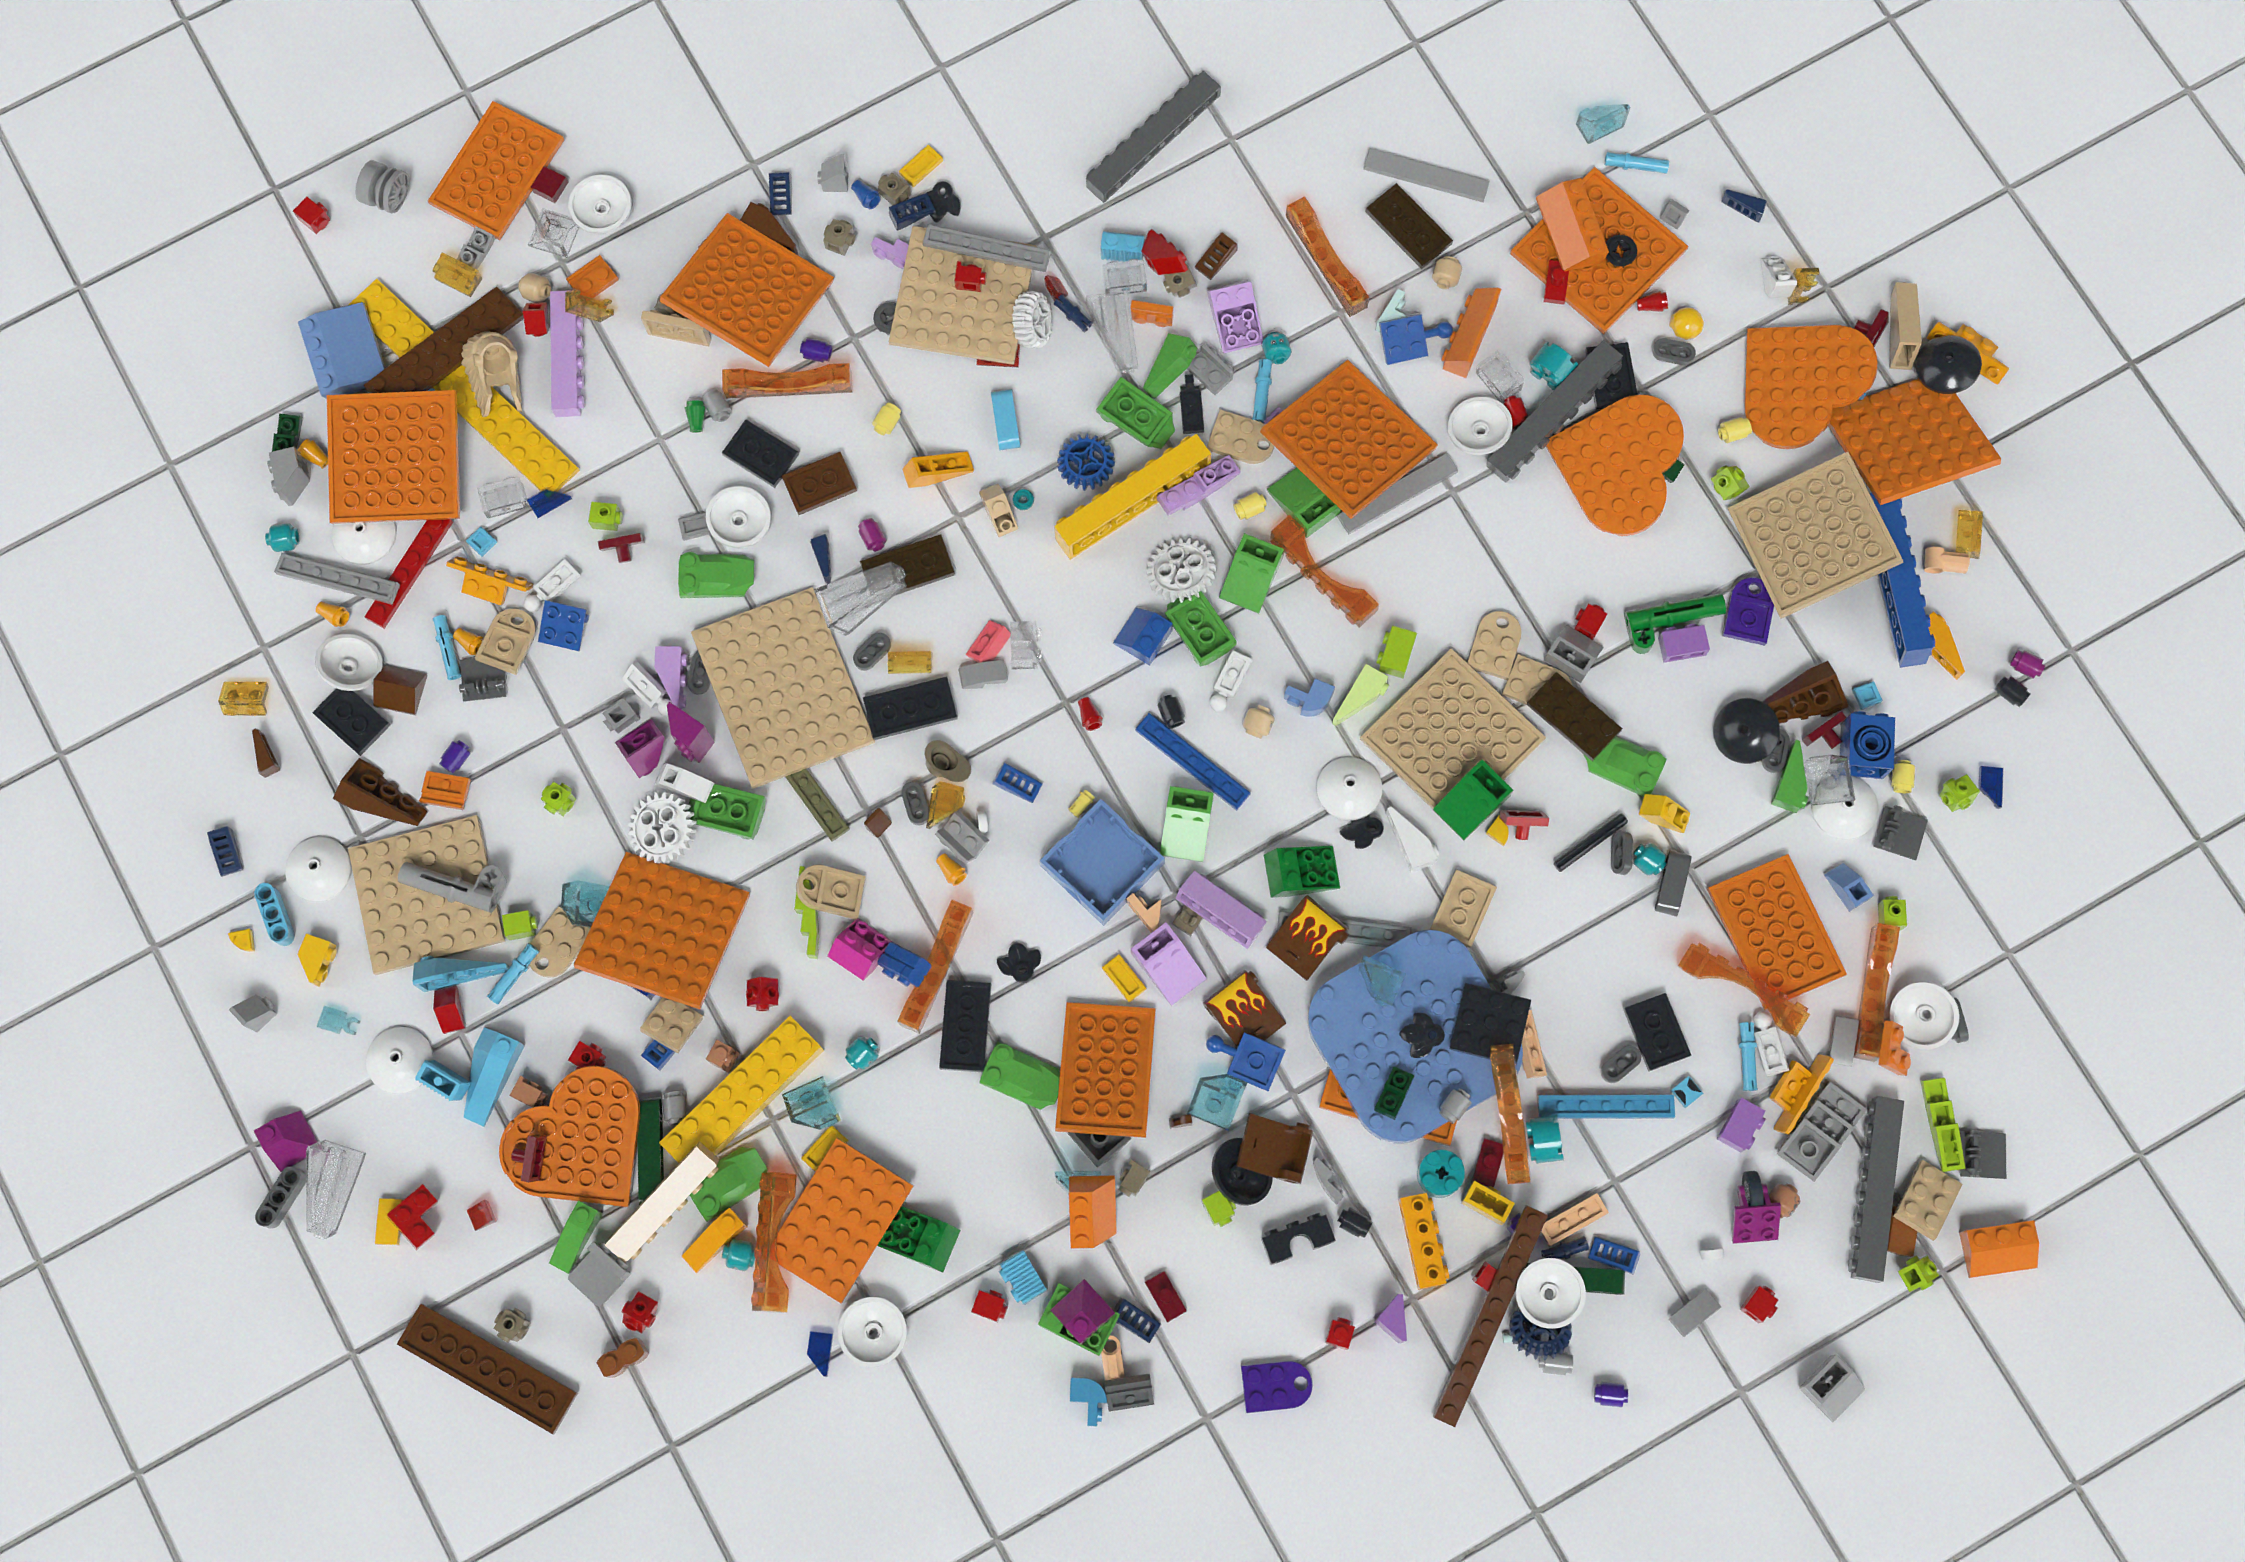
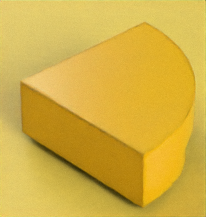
M1499 815L1486 834L1504 846L1507 842L1509 831L1508 826L1500 819Z
M251 929L228 933L229 939L236 947L244 951H255Z

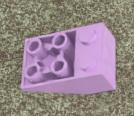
M1246 280L1208 289L1207 294L1223 353L1261 345L1263 336L1251 281Z
M1166 922L1131 948L1132 956L1171 1006L1207 979Z

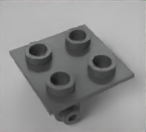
M475 658L460 660L462 684H459V690L462 693L463 702L506 697L505 671L479 662Z
M1895 805L1894 808L1885 806L1873 847L1916 861L1928 819L1903 812L1901 806Z
M1979 1130L1960 1131L1966 1168L1960 1169V1177L2007 1179L2006 1134L1979 1132Z

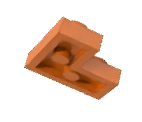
M1885 1021L1878 1065L1897 1075L1907 1076L1911 1059L1909 1053L1900 1049L1904 1038L1903 1026L1894 1021Z

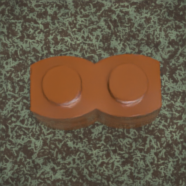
M633 1338L623 1342L617 1350L603 1354L596 1363L604 1377L613 1378L624 1373L629 1366L637 1365L644 1361L649 1352L641 1339Z

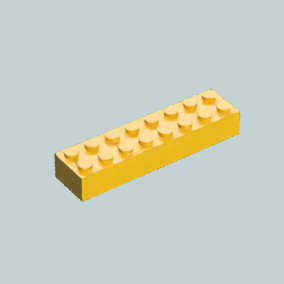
M1197 433L1192 437L1189 435L1182 439L1175 448H1168L1163 452V456L1158 459H1151L1145 464L1143 469L1131 472L1123 482L1114 483L1106 493L1097 494L1092 498V502L1086 506H1079L1069 517L1065 516L1059 519L1054 526L1055 539L1069 560L1157 504V496L1190 479L1195 472L1211 465V452Z
M789 1016L659 1143L678 1163L699 1141L717 1156L824 1051L823 1048Z

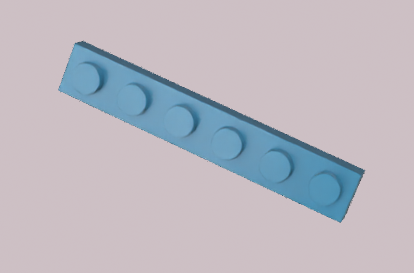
M1674 1095L1537 1096L1538 1117L1557 1115L1558 1119L1675 1118Z

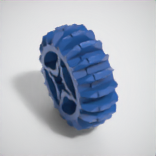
M1088 433L1085 439H1082L1081 435L1078 434L1077 441L1070 438V445L1067 443L1063 444L1064 450L1059 451L1061 457L1057 458V463L1060 464L1058 471L1063 472L1061 478L1067 479L1068 485L1074 483L1075 489L1082 485V489L1085 491L1087 486L1094 490L1096 483L1101 487L1103 485L1102 480L1108 482V475L1113 474L1111 467L1115 466V461L1112 460L1114 453L1110 452L1111 447L1109 445L1104 446V439L1098 442V436L1095 435L1093 439H1090ZM1086 449L1084 452H1077L1079 450ZM1094 451L1101 455L1103 463L1094 458ZM1089 458L1090 463L1087 462V464H1084L1083 467L1082 461L1085 462V460H1088ZM1069 461L1079 467L1078 474L1070 468ZM1089 472H1095L1092 475L1086 476Z

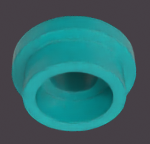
M1020 489L1014 493L1013 504L1017 509L1027 510L1032 507L1034 497L1029 490ZM1021 498H1026L1027 502L1021 503L1019 500Z

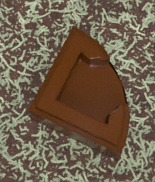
M1190 1114L1169 1120L1170 1129L1192 1125Z

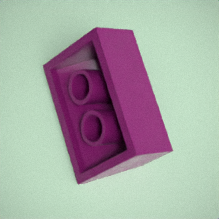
M668 702L667 712L671 736L675 740L674 744L685 759L690 762L694 759L700 763L715 743L703 724L671 702Z

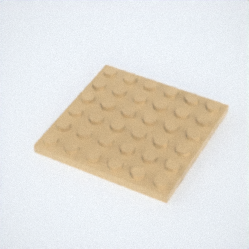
M912 226L889 337V345L1014 365L1018 339H1015V332H1013V306H1015V300L1018 299V296L1029 290L1032 269L923 246V240L927 228ZM1019 243V244H1024V245L1036 247V245H1032V244ZM957 261H960L962 266L972 264L982 268V272H987L986 284L982 285L981 292L957 290L955 288L954 279Z
M1849 452L1843 453L1728 508L1780 619L1904 563Z
M1452 649L1360 737V740L1432 809L1479 761L1484 760L1505 780L1546 739L1537 728Z
M477 815L348 848L373 974L379 975L410 967L414 963L420 962L421 958L427 956L444 958L505 942L498 905L490 913L456 901L450 903L447 898L398 882L400 868L405 862L454 878L460 876L463 881L475 884L482 869L489 866L480 821Z

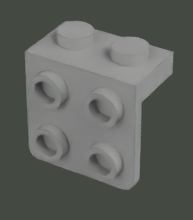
M592 1242L587 1248L590 1252L569 1274L568 1280L592 1303L601 1307L631 1273L626 1270L628 1267L626 1263L620 1258L615 1260L610 1255L611 1251L604 1243Z

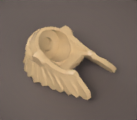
M484 331L469 338L468 342L463 345V352L461 353L463 361L461 364L466 367L465 373L469 377L471 390L475 392V399L477 400V406L481 408L482 417L489 415L492 398L491 387L509 385L516 409L519 413L522 412L520 383L517 373L518 356L513 343L507 336L496 332Z

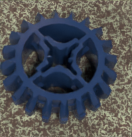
M1519 1307L1512 1314V1320L1509 1323L1510 1337H1513V1344H1518V1352L1525 1350L1526 1357L1533 1354L1535 1360L1538 1356H1542L1545 1361L1548 1355L1552 1359L1557 1354L1561 1355L1564 1352V1348L1566 1349L1569 1346V1340L1572 1337L1571 1323L1556 1328L1558 1336H1556L1552 1329L1543 1328L1530 1322L1522 1314ZM1524 1323L1527 1325V1329L1530 1331L1529 1334H1527L1523 1328Z

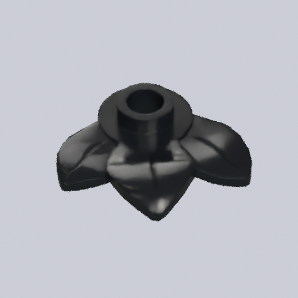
M944 181L938 182L932 191L927 192L935 208V212L930 214L935 223L943 219L947 212L954 216H959L961 203L959 198L953 194V188L949 183ZM942 188H945L944 195L939 194V191ZM921 202V207L926 209L924 203Z
M1368 815L1358 820H1350L1351 823L1340 830V835L1343 838L1355 841L1356 849H1363L1369 847L1374 839L1379 838L1383 834L1384 826L1379 819ZM1369 828H1375L1376 830L1371 831Z
M1014 942L1009 948L1008 957L998 958L997 965L1004 975L1013 976L1014 980L1019 983H1027L1032 979L1034 969L1040 965L1041 954L1038 949L1028 952L1023 944ZM1026 969L1025 973H1019L1020 970Z
M1414 1013V1024L1405 1026L1399 1032V1035L1404 1041L1412 1044L1410 1056L1421 1058L1429 1055L1433 1047L1440 1045L1444 1041L1445 1032L1441 1026L1433 1023L1429 1015ZM1431 1031H1436L1437 1033L1434 1039L1429 1037Z

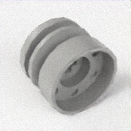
M370 160L364 165L358 176L355 192L356 199L366 205L377 206L380 210L396 213L403 205L409 187L408 175L404 171L388 168L385 164Z

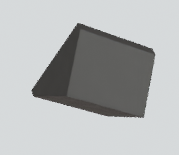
M1068 1132L1072 1140L1097 1168L1112 1159L1132 1139L1128 1136Z

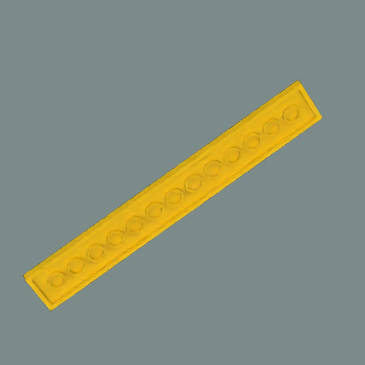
M378 279L374 280L347 305L365 303L375 336L399 358L434 333ZM463 365L432 387L435 391H457V413L548 499L553 497L580 471L572 461L493 387H491L492 398L489 415L482 417L481 408L477 406L475 392L471 390L469 377L465 373L466 367Z

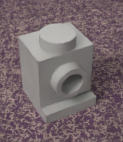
M624 698L602 713L606 718L603 722L610 731L615 730L618 734L635 721L640 720ZM620 716H623V717H624V718L621 719L619 722H617L618 717H620Z

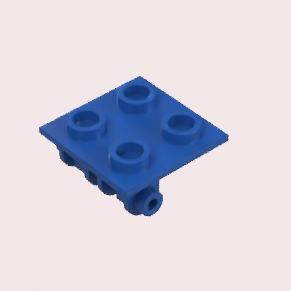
M545 600L538 642L580 651L584 623H587L589 620V615L586 614L587 610Z

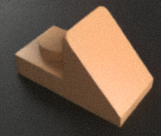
M1133 893L1126 898L1129 907L1151 933L1159 928L1161 900L1147 910L1146 907L1148 905L1141 896L1137 898Z

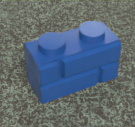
M894 942L888 944L884 950L885 953L877 961L878 965L883 968L882 973L891 979L894 976L898 977L897 981L906 987L910 984L919 987L924 979V975L926 976L931 969V964L923 957Z

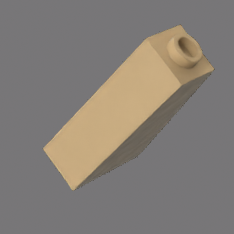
M1896 282L1891 294L1890 369L1911 370L1922 344L1917 284Z

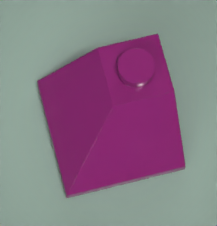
M649 719L616 741L615 744L636 775L641 778L650 774L658 766L665 737L653 720Z
M301 1110L275 1118L254 1130L263 1150L280 1172L321 1150Z
M1085 1279L1050 1310L1081 1345L1115 1314Z

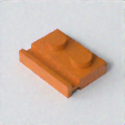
M600 255L566 278L567 282L573 290H576L578 296L582 298L585 304L619 280Z
M1136 300L1131 301V320L1139 324L1153 323L1159 327L1172 326L1173 306Z
M426 771L421 791L422 795L419 801L424 804L464 810V802L467 798L471 780L466 777Z

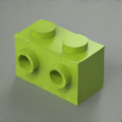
M1393 625L1390 632H1385L1382 644H1386L1385 651L1379 652L1376 662L1380 664V672L1404 678L1416 639V632Z

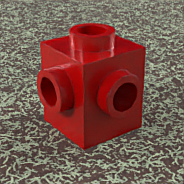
M757 977L747 980V1006L756 1007V1011H769V1007L777 1006L779 999L778 979Z
M579 1041L568 1061L576 1065L575 1070L587 1066H605L606 1056L601 1053L603 1049L593 1043L588 1046Z
M638 1291L632 1301L628 1300L621 1311L623 1313L622 1323L628 1329L642 1334L646 1327L650 1328L654 1323L658 1302Z

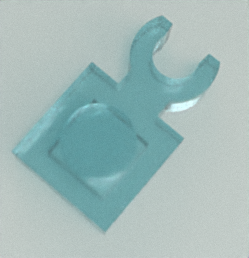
M324 1006L316 1027L340 1034L343 1028L346 1033L356 1035L357 1032L350 1030V1024H360L361 1021L354 1017L345 1019L347 1016L346 1012Z

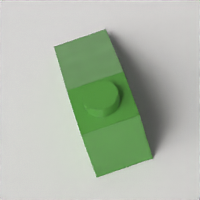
M1168 333L1143 386V389L1152 399L1158 397L1190 366L1198 348L1189 337Z
M1795 740L1790 747L1771 805L1793 813H1797L1801 808L1804 809L1808 801V796H1806L1808 789L1799 740Z
M578 1200L564 1226L549 1264L570 1274L603 1213Z

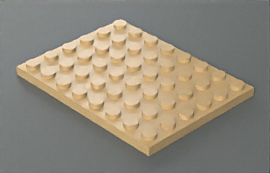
M813 587L691 631L752 789L875 743Z

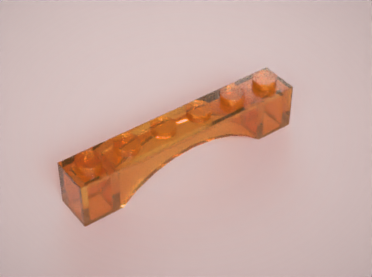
M1304 196L1287 205V220L1348 316L1351 317L1368 308V294L1359 280L1347 270L1333 250L1315 211Z
M849 363L827 364L812 370L790 373L760 372L744 368L722 369V389L726 399L852 393V371Z
M1290 515L1271 531V544L1283 548L1286 559L1292 565L1296 564L1301 569V574L1307 580L1311 579L1316 584V589L1322 595L1326 594L1331 599V604L1337 610L1341 609L1346 614V619L1352 625L1356 624L1360 628L1378 611L1379 604L1364 589L1343 585L1331 579L1318 567L1309 553L1304 529Z
M951 900L927 960L931 964V969L926 976L924 975L920 986L914 987L897 1021L900 1026L918 1034L921 1033L974 914L971 907Z
M1877 923L1871 928L1853 1058L1872 1062L1879 1060L1884 1029L1886 993L1897 950L1900 927Z
M1692 943L1678 964L1679 969L1696 979H1723L1747 988L1765 1004L1772 1015L1775 1026L1793 1038H1797L1810 1017L1806 1006L1799 1002H1796L1794 1005L1787 1000L1788 996L1779 990H1776L1775 993L1767 988L1769 984L1759 978L1756 981L1748 977L1749 972L1739 966L1736 969L1728 965L1730 961L1719 954L1717 957L1708 953L1710 949L1703 944L1698 943L1696 946Z
M1514 1044L1491 1046L1490 1058L1501 1123L1507 1183L1531 1182V1171Z
M767 1172L761 1175L759 1182V1217L756 1227L757 1245L754 1251L756 1258L755 1270L753 1272L754 1286L751 1296L752 1311L784 1313L788 1310L789 1288L783 1280L779 1269L776 1241L782 1217L789 1204L795 1198L797 1174Z

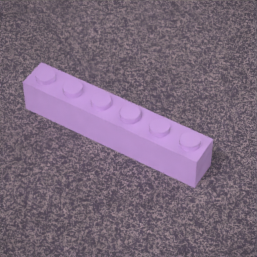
M576 290L550 292L551 410L555 417L581 416V408H584V397L581 395V389L584 388V379L580 373V369L584 368L583 357L580 356V349H583V338L580 336V330H583V319L580 317V310H583V301L581 297H578Z

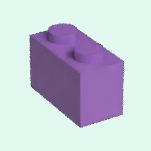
M1689 624L1683 629L1677 630L1676 627L1666 628L1658 637L1663 663L1706 656L1710 650L1705 625Z
M1742 1097L1739 1098L1721 1129L1717 1140L1740 1153L1745 1149L1749 1150L1755 1141V1137H1753L1755 1130H1760L1766 1118L1763 1117L1765 1110Z

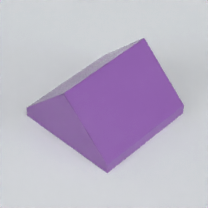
M1403 1294L1395 1296L1374 1321L1398 1343L1407 1341Z

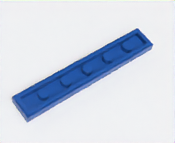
M1150 713L1136 727L1135 731L1236 811L1251 795L1247 789Z

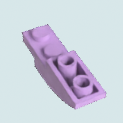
M877 237L873 239L871 245L875 256L883 260L886 258L899 268L904 267L909 246L907 243L897 239L895 244L891 245Z
M1230 455L1195 472L1190 479L1159 494L1157 501L1169 516L1182 508L1185 510L1208 497L1234 479L1241 471Z

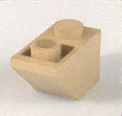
M999 484L979 492L998 537L1018 529L1006 495Z

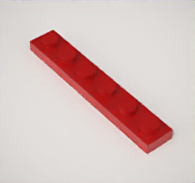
M451 519L427 520L388 579L398 582L400 585L393 604L375 600L364 616L368 621L383 629L386 628L453 524Z

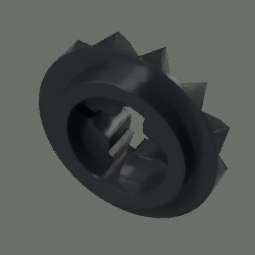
M1615 235L1606 242L1609 251L1606 259L1614 267L1622 266L1624 268L1635 260L1637 246L1628 236ZM1618 245L1621 251H1625L1623 253L1622 258L1619 255V253H1615L1618 249Z

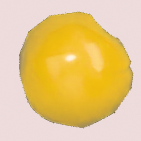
M1689 307L1677 310L1671 316L1669 323L1675 336L1685 340L1697 337L1702 332L1704 325L1701 314L1696 309Z

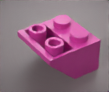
M857 918L835 938L827 957L864 981L878 966L877 961L885 953L884 950L888 944L893 941Z

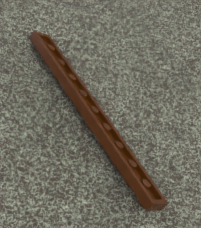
M1525 1205L1434 1412L1433 1417L1456 1427L1516 1290L1518 1278L1527 1265L1548 1217L1546 1213Z

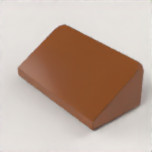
M1893 1206L1887 1251L1899 1256L1913 1257L1918 1231L1893 1217L1897 1206Z

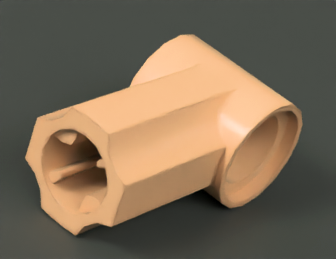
M1928 547L1925 549L1924 571L1934 574L1944 571L1966 574L1970 557L1964 553L1946 552L1941 547Z
M1110 1335L1108 1340L1115 1341L1117 1348L1112 1353L1106 1352L1104 1348L1101 1352L1105 1380L1125 1378L1120 1342L1115 1336Z

